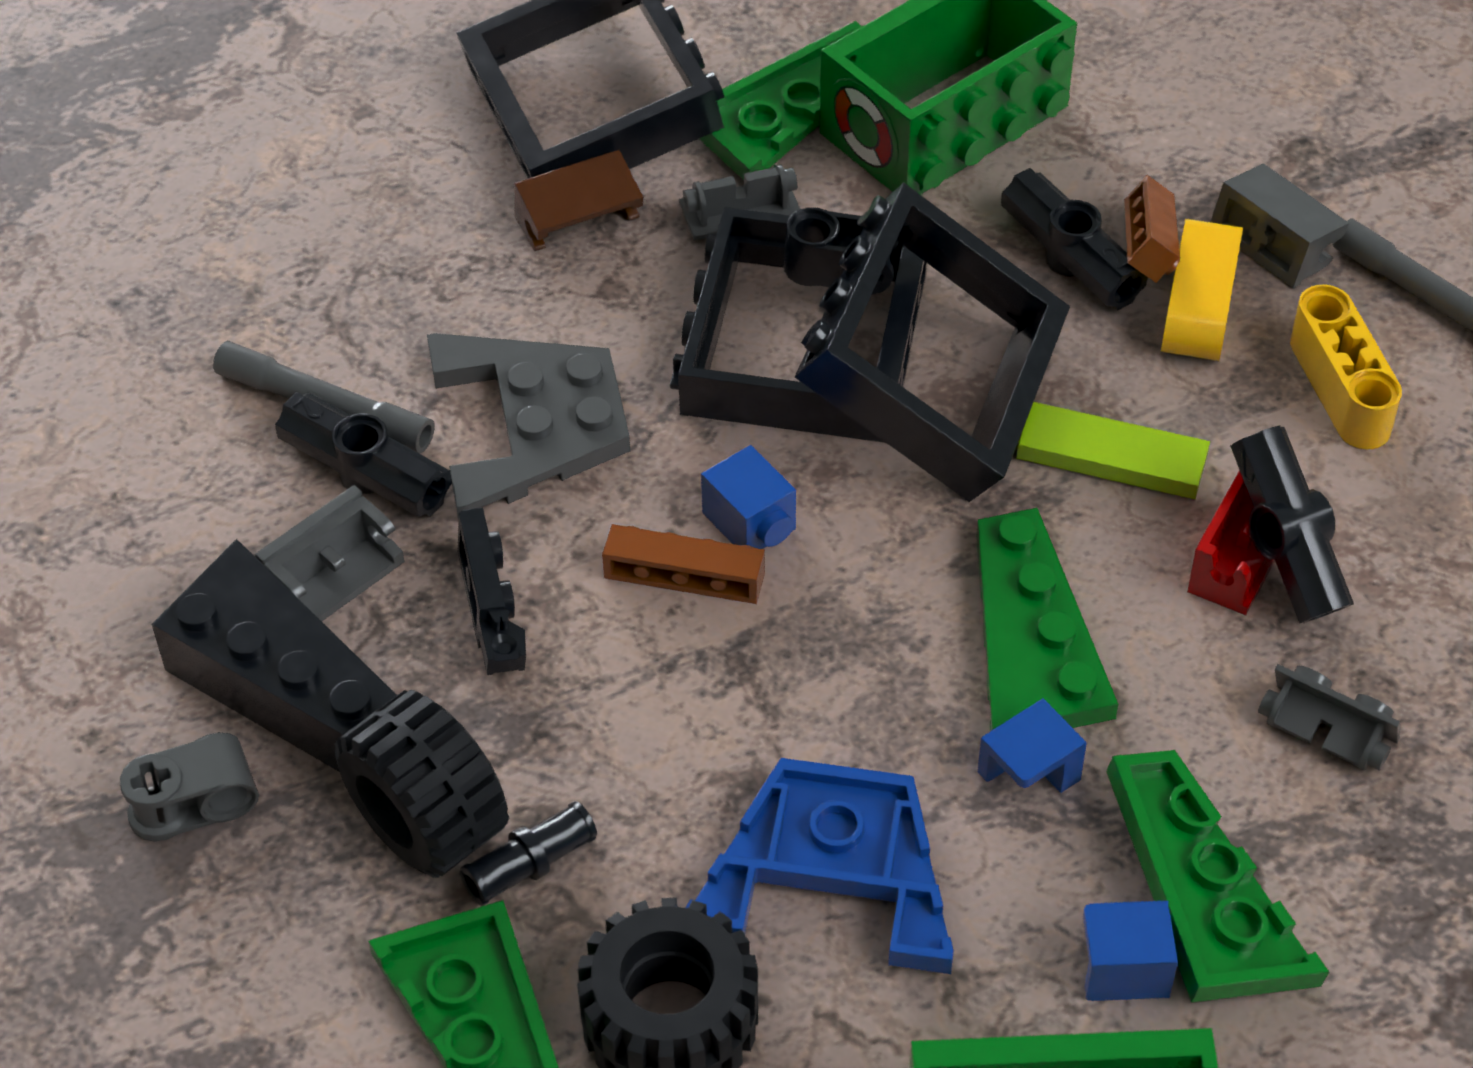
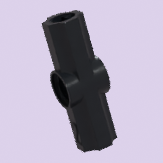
M1031 168L1016 174L1009 186L1002 191L1001 206L1046 248V263L1050 269L1060 275L1077 277L1106 306H1113L1117 311L1133 303L1139 292L1146 287L1148 277L1128 264L1127 252L1101 229V213L1095 206L1081 200H1070L1041 172L1036 173Z
M296 392L283 404L282 413L275 424L278 438L338 471L341 483L346 489L355 485L362 491V494L377 493L417 517L422 515L431 517L443 505L447 490L452 484L450 470L390 438L384 422L378 417L360 413L349 415L311 393L302 395Z
M1279 425L1268 428L1230 445L1254 506L1249 516L1251 540L1263 557L1275 560L1299 624L1324 617L1353 605L1354 602L1330 544V540L1335 533L1333 509L1328 499L1321 492L1314 489L1309 490L1285 427Z

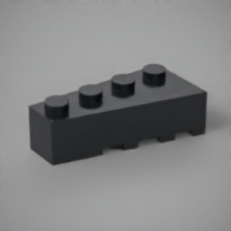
M237 539L152 623L165 671L338 772L340 771L335 755L336 740L397 696L388 685Z

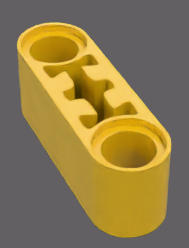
M1185 219L1179 249L1180 262L1175 270L1161 352L1220 361L1243 227Z
M1331 285L1311 286L1305 289L1299 298L1290 339L1291 348L1339 436L1347 444L1359 449L1379 448L1386 444L1391 437L1402 396L1401 385L1349 295L1340 288Z

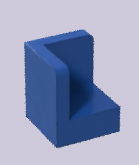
M1042 698L981 737L977 772L986 782L1006 772L1022 788H1027L1045 777L1062 793L1081 780L1087 742Z
M1168 900L1087 904L1084 907L1083 913L1089 957L1085 980L1086 999L1089 1001L1170 998L1178 960Z

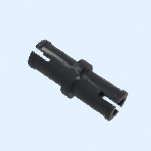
M574 801L567 808L530 829L520 826L508 835V842L474 862L463 865L460 868L462 882L472 899L478 905L484 906L489 903V900L524 879L530 877L532 880H538L548 874L550 864L585 843L594 841L596 839L595 836H597L596 826L584 806Z

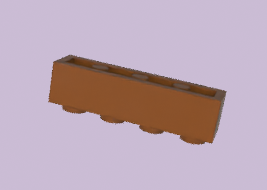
M1146 175L1124 199L1128 264L1157 283L1164 274H1171L1180 262L1175 197L1171 191L1149 175Z
M612 524L602 553L605 579L757 604L765 576V549L754 548L749 545L717 542L712 539L681 536L671 532L663 533L639 529L634 526Z

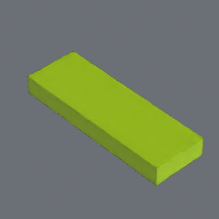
M1033 402L1018 443L1016 459L1196 500L1208 456L1210 441Z

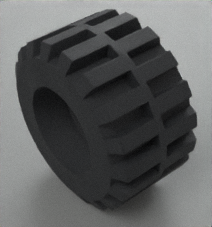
M404 690L335 742V755L342 780L362 816L379 838L400 859L425 875L427 874L433 878L445 875L503 830L508 824V806L503 789L492 765L479 745L447 710L417 691Z
M661 898L662 906L649 908L645 900L631 905L632 915L625 918L619 912H616L605 920L607 934L598 931L592 934L587 941L588 955H581L578 965L579 982L577 983L583 1036L588 1052L595 1051L596 1065L599 1068H739L743 1064L742 1050L751 1051L756 1039V1025H758V967L755 955H750V942L743 931L732 933V920L722 912H718L712 918L707 916V904L692 900L688 908L677 907V898ZM667 981L689 984L706 995L694 1007L673 1014L650 1012L632 1001L645 988Z

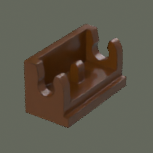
M616 150L514 183V216L518 224L521 225L533 250L538 251L546 248L543 238L549 237L550 232L618 210L623 212L628 221L639 218L637 208L643 206L644 197L620 150Z

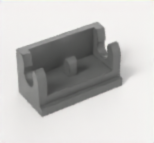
M1264 163L1223 182L1210 221L1211 223L1243 227L1239 250L1292 288L1299 286L1303 279L1319 272L1333 260V257L1323 250L1329 244L1335 243L1345 236L1349 222Z
M355 485L255 553V557L321 621L405 562L403 551L392 539L387 537L396 530L394 525L362 495V491Z

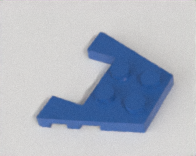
M780 758L742 817L740 830L724 854L720 853L709 869L708 880L695 901L707 904V916L711 918L718 912L725 914L732 920V933L742 930L744 934L746 932L754 887L757 882L896 902L888 965L951 974L954 950L951 937H948L943 917V902L939 885L935 882L932 869L930 846L914 776ZM690 899L689 903L687 904V906H686L685 908H688V907H689V905H690L692 899Z

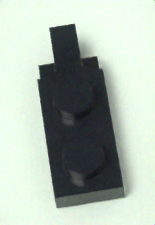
M483 507L461 510L458 516L457 552L477 645L482 650L487 675H493L500 672L525 670L526 663L525 629L509 621L510 618L515 616L513 590L510 580H499L497 569L503 568V549L500 534L498 531L488 532Z

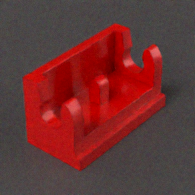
M1239 470L1195 549L1187 592L1247 615L1275 560L1263 557L1251 540L1249 516L1254 506Z

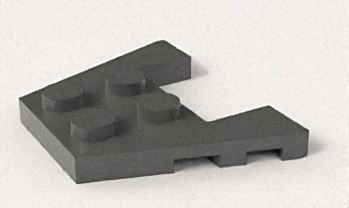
M439 333L427 334L436 389L497 380L512 455L449 466L457 516H459L461 510L481 508L502 498L510 504L528 496V487L558 475L563 481L630 452L629 431L609 348Z

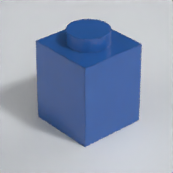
M752 445L747 446L701 473L702 513L732 544L749 545L754 548L764 549L767 546L773 547L778 545L792 531L796 530V489Z

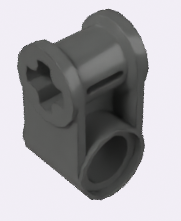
M230 733L208 734L191 743L158 753L141 755L131 760L124 767L120 776L122 795L130 803L127 811L131 829L142 839L154 842L168 840L178 834L216 822L235 820L251 811L259 798V793L241 743L236 736ZM147 772L151 773L154 785L150 788H147L145 779ZM157 808H163L165 817L163 823L158 821Z

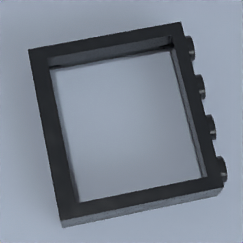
M530 0L456 32L469 69L527 179L616 150H620L628 168L631 169L724 128L717 103L718 100L725 98L722 87L714 72L704 74L702 70L705 68L704 61L694 39L689 38L684 41L682 38L685 34L673 5L664 8L662 3L665 0ZM639 6L687 88L543 150L499 66Z
M903 182L887 198L884 199L877 195L873 199L869 210L859 218L858 225L863 230L842 254L839 266L844 271L841 277L837 278L830 285L819 303V307L825 311L822 319L818 320L809 329L801 342L807 351L796 372L795 378L970 502L1005 477L1070 306ZM896 241L1015 328L972 436L848 348Z
M724 207L717 235H707L705 263L709 264L707 270H698L696 274L693 293L694 304H697L696 312L687 311L684 317L682 328V346H686L684 355L675 354L673 357V374L670 388L679 390L680 415L886 443L802 382L710 370L738 262L784 268L786 228L790 215ZM899 243L896 251L890 257V263L893 265L894 271L892 282H895L877 369L904 387L927 274V263Z

